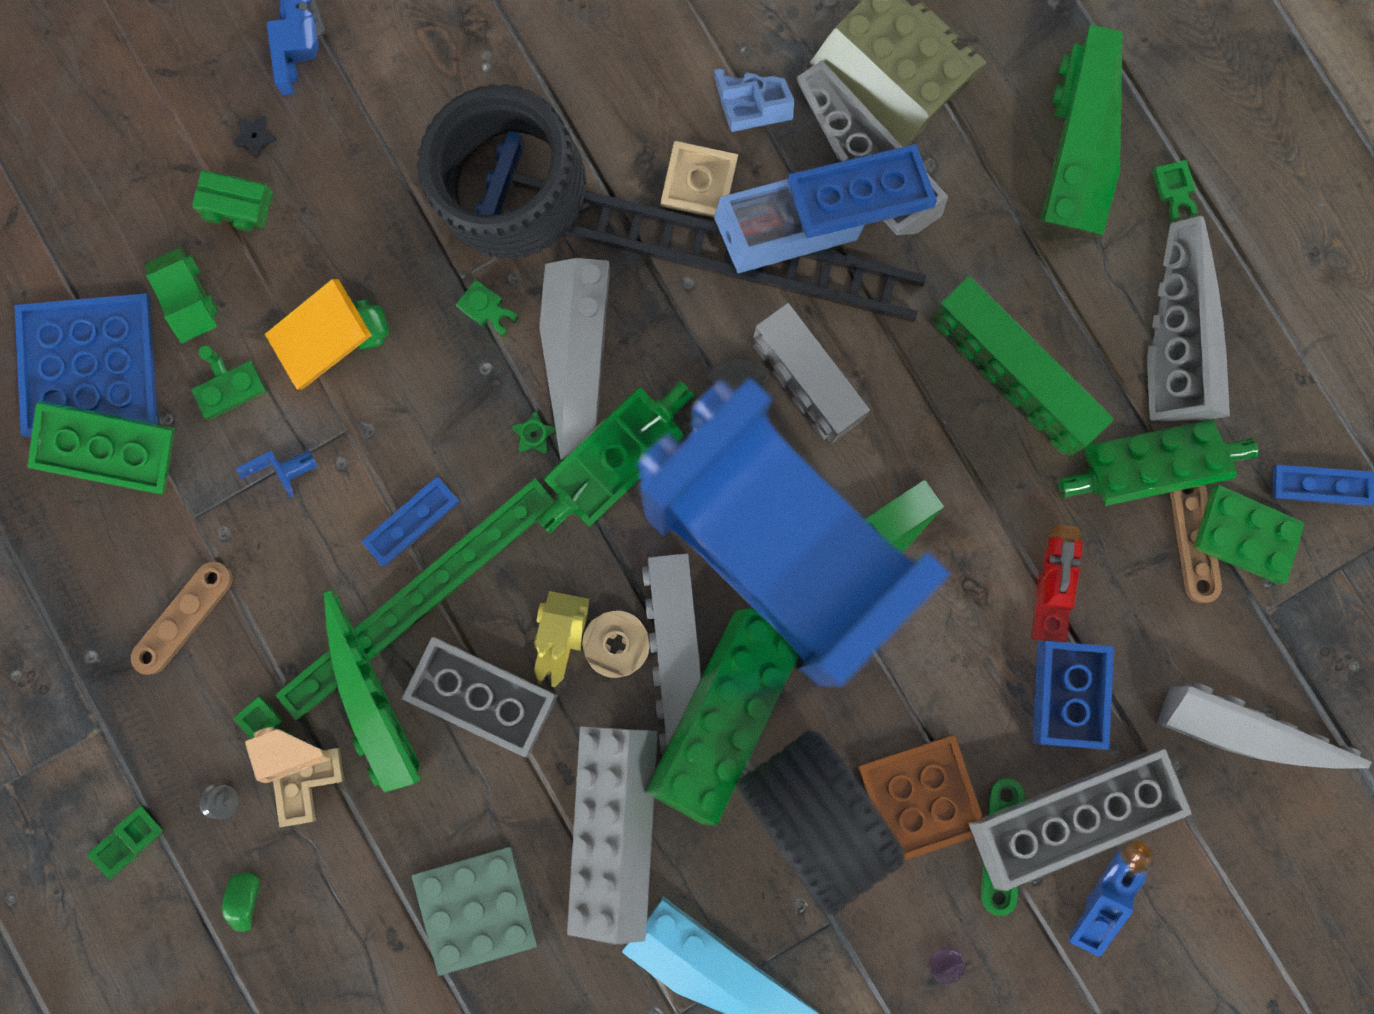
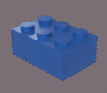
M1050 641L1037 642L1032 743L1109 750L1114 646Z

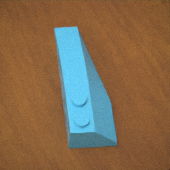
M663 895L647 916L646 941L627 943L622 950V953L677 994L725 1014H820Z

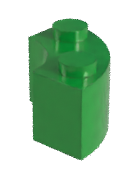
M179 247L145 263L146 277L156 293L166 321L181 344L217 327L214 315L218 314L219 310L211 295L206 296L197 277L201 270L193 255L186 256L182 247Z

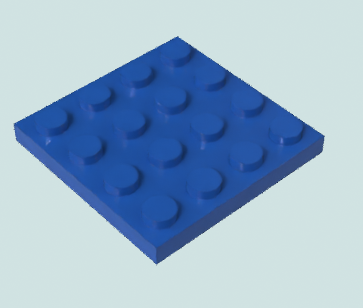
M135 294L14 305L20 429L22 436L32 437L36 403L40 400L158 424L151 296L148 294Z

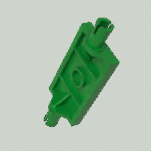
M679 381L660 401L651 399L641 387H637L542 478L555 491L557 500L535 520L550 535L570 514H576L590 527L640 479L639 474L641 470L637 465L665 435L670 434L678 442L684 436L673 422L675 419L673 415L695 396L691 390L688 391V387L682 381Z
M1213 419L1092 444L1084 449V456L1088 463L1087 472L1076 476L1059 478V490L1062 493L1063 499L1090 492L1092 495H1101L1105 506L1235 479L1237 469L1233 462L1257 458L1259 454L1258 445L1253 437L1226 444Z

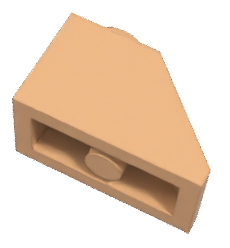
M274 727L261 729L254 733L255 738L245 741L256 780L263 783L277 780L331 760L329 753L283 731L274 730Z

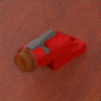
M1053 525L1052 533L1048 535L1043 572L1038 573L1031 639L1067 643L1070 610H1073L1075 607L1083 548V537L1080 536V528Z

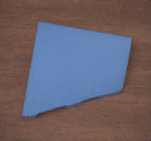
M724 69L714 70L719 97L731 132L793 120L794 99L785 78L773 76L763 78L752 73H745L744 78L724 76Z

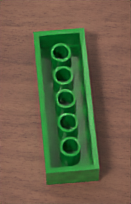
M970 276L939 305L931 317L936 331L945 338L949 336L958 345L956 349L960 355L968 361L973 360L981 368V375L989 383H996L1004 391V398L1016 408L1019 406L1028 414V422L1038 431L1043 429L1052 438L1050 440L1052 446L1061 454L1067 453L1071 457L1086 448L1114 420Z
M751 608L734 611L645 790V793L702 825H718L799 656L792 646L759 613Z

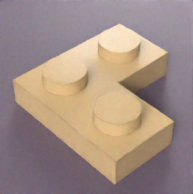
M340 748L323 750L329 753L331 760L273 781L279 827L316 821L311 787L345 781Z

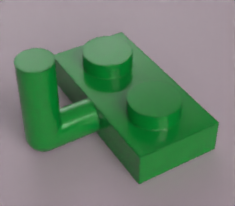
M209 346L200 347L198 351L199 356L209 363L215 375V378L191 389L206 420L209 421L268 392L255 364L251 360L227 371L217 352Z

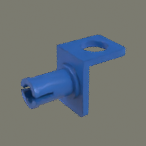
M306 449L304 452L282 463L280 460L277 461L272 451L237 467L236 470L240 479H243L272 465L288 497L291 498L294 496L290 486L292 484L291 480L318 467L314 458L311 457L312 454Z

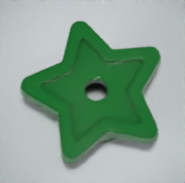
M536 412L524 424L513 425V430L521 438L518 451L525 452L534 448L545 454L547 452L546 439L555 432V427L542 424ZM532 432L537 433L535 438L531 437Z

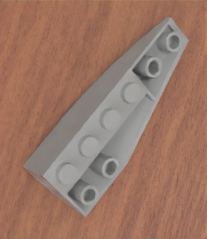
M1195 682L1192 685L1183 683L1182 686L1169 687L1157 724L1216 748L1260 760L1322 768H1370L1372 763L1360 757L1361 751L1345 745H1341L1338 748L1329 744L1330 739L1311 732L1308 735L1297 730L1298 727L1281 720L1276 721L1266 717L1265 713L1247 707L1244 708L1246 702L1229 695H1225V697L1212 695V688Z

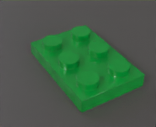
M1217 485L1211 488L1193 548L1275 584L1284 585L1288 582L1305 522Z

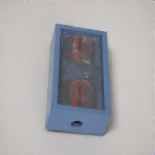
M788 179L722 196L714 215V219L738 273L856 241L864 225L806 239L787 182Z

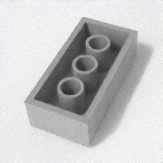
M789 303L756 326L753 342L755 343L752 346L753 350L763 362L769 361L775 369L772 374L782 388L788 386L794 394L792 398L793 403L802 414L807 412L814 421L812 427L822 440L827 438L832 444L864 420L870 409Z
M432 637L402 699L527 758L532 752L558 695L441 639Z

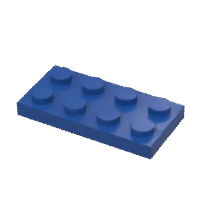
M916 144L788 174L787 182L806 239L935 208L937 202Z

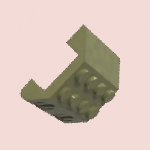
M862 0L834 28L810 61V65L813 67L823 60L899 144L905 147L925 129L928 120L965 83L969 85L986 67L988 62L978 53L970 57L974 52L970 45L962 50H958L955 45L960 36L955 32L947 35L951 28L932 10L924 13L927 10V6L923 2L912 7L908 3L910 0Z

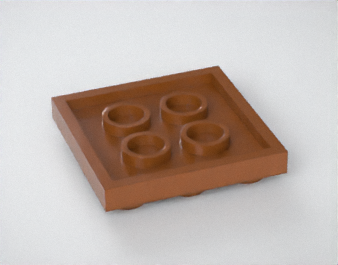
M955 735L943 737L858 765L866 793L905 853L904 860L974 838L969 823L983 816Z

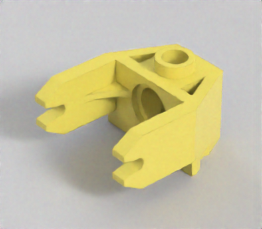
M549 591L546 603H540L537 615V622L540 624L535 640L538 656L534 668L538 684L542 685L545 676L550 675L551 687L557 686L564 679L570 650H581L588 616V598Z

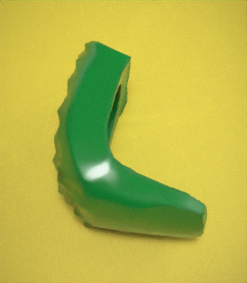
M248 872L231 876L222 902L223 917L233 930L239 932L251 930L255 902L260 889V879Z

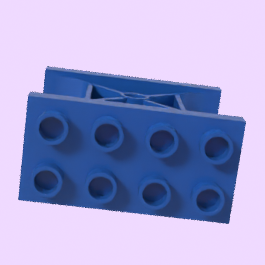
M751 378L736 392L722 380L709 390L692 409L691 414L695 418L690 423V426L694 430L690 433V438L682 446L670 434H667L638 463L637 467L641 470L639 477L643 480L640 488L645 519L663 537L671 530L675 532L711 565L799 654L803 662L796 669L814 687L842 686L941 585L950 573L929 552L913 560L898 551L831 488L781 438L770 424L766 416L772 399Z

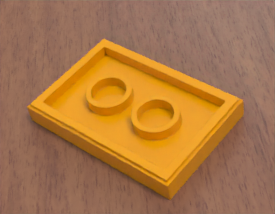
M339 279L330 280L265 333L297 390L306 388L372 336Z

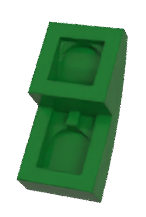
M141 806L113 828L114 831L86 854L110 881L163 833V830Z

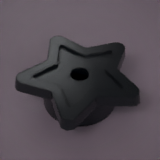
M261 116L254 122L244 119L238 121L241 133L234 141L235 147H247L255 157H259L261 150L265 149L268 144L276 141V137L267 131V118L265 116ZM253 133H257L256 138L251 137Z

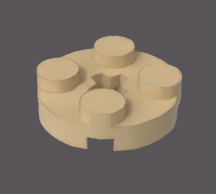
M618 610L603 613L593 619L585 630L582 642L585 658L590 666L599 674L611 678L629 676L640 669L646 661L650 649L648 632L641 621L628 612ZM617 635L623 636L622 643L626 645L625 650H618L616 654H612L610 652L611 646L607 644V640L609 638L615 639Z

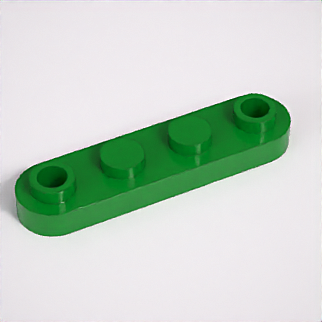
M1009 778L996 780L989 789L987 815L1024 801L1025 793L1021 784ZM1007 788L1011 793V797L1007 801H1002L1000 792ZM983 862L982 905L995 916H1006L1017 905L1018 886L1007 891L995 889ZM1001 891L1003 900L996 904L993 902L992 896L995 892Z

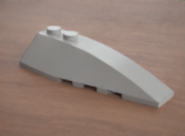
M823 60L797 77V82L840 162L902 147ZM929 175L928 178L937 200L935 208L883 220L896 235L917 234L942 217L948 195Z
M1198 216L1170 223L1163 263L1166 266L1164 282L1159 285L1158 296L1161 299L1158 315H1154L1152 328L1155 329L1153 344L1148 347L1147 352L1149 414L1151 421H1204L1230 416L1226 343L1219 288L1204 217Z
M573 258L545 264L539 328L561 460L597 426L610 281V265L607 260Z

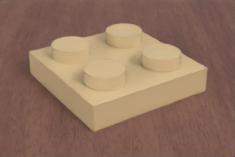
M674 141L661 199V207L714 218L720 197L730 195L738 154Z

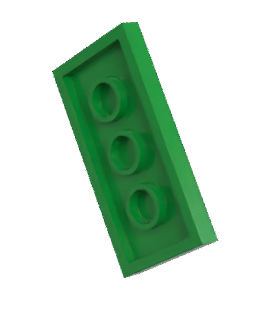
M40 400L36 403L27 468L162 495L166 491L175 428Z

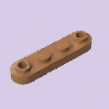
M1206 485L1190 488L1189 494H1184L1182 490L1170 492L1186 594L1192 601L1197 603L1212 602L1219 597L1222 591L1218 559L1193 548L1208 501ZM1199 581L1205 583L1206 589L1203 593L1197 589Z
M208 562L198 569L134 647L131 653V663L136 671L142 674L153 675L161 672L230 589L233 576L226 565L218 562ZM215 572L217 574V581L211 585L208 582V576L210 573ZM147 651L152 654V660L148 664L143 661V655Z

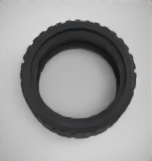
M489 84V86L476 87V89L471 91L467 90L463 92L464 94L454 97L448 104L446 103L442 110L435 114L433 121L425 129L426 133L421 139L422 144L418 149L419 160L417 161V168L419 169L418 179L422 184L421 189L428 203L461 242L467 247H471L474 251L485 254L488 257L494 255L498 259H517L520 256L524 258L533 253H540L542 249L551 247L556 240H560L566 231L570 230L571 224L579 216V209H582L583 199L586 195L584 185L587 184V178L581 154L558 112L556 113L550 103L546 102L540 95L536 96L533 91L524 90L516 85L511 87L509 84H502L501 86ZM512 131L533 135L550 145L551 165L547 178L539 192L529 202L516 210L499 215L474 213L460 206L458 180L462 167L470 154L481 144L493 137Z
M808 730L796 738L795 742L786 745L780 753L777 752L769 757L770 760L762 762L755 767L756 770L750 771L740 778L738 790L825 914L835 915L845 908L848 902L852 903L859 898L858 895L862 892L866 893L876 882L879 883L888 877L887 874L893 873L904 865L905 853L874 803L839 755L819 732Z

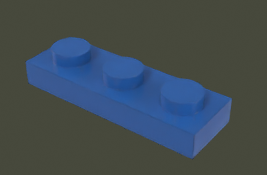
M509 131L506 140L501 139L496 151V158L499 159L496 169H491L488 173L485 188L488 191L485 199L479 200L475 213L483 215L500 214L524 147L521 134Z
M1275 465L1272 466L1271 499L1373 506L1374 472Z
M437 476L363 539L361 543L380 565L385 568L461 502Z

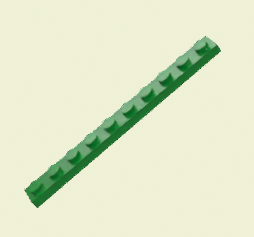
M536 478L354 629L369 661L374 659L537 522L535 519L539 518L555 501ZM330 650L275 695L296 721H300L338 689Z

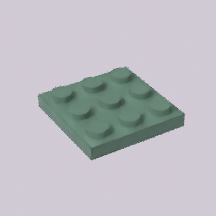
M512 846L411 875L438 976L538 947Z

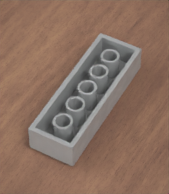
M580 726L567 935L612 944L646 941L654 797L645 793V790L656 770L658 731Z
M1166 749L1148 750L969 823L993 887L1007 891L1189 816L1192 813Z

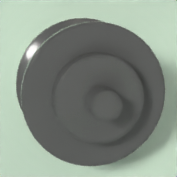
M210 785L200 795V810L208 818L227 819L235 813L238 807V795L228 785Z

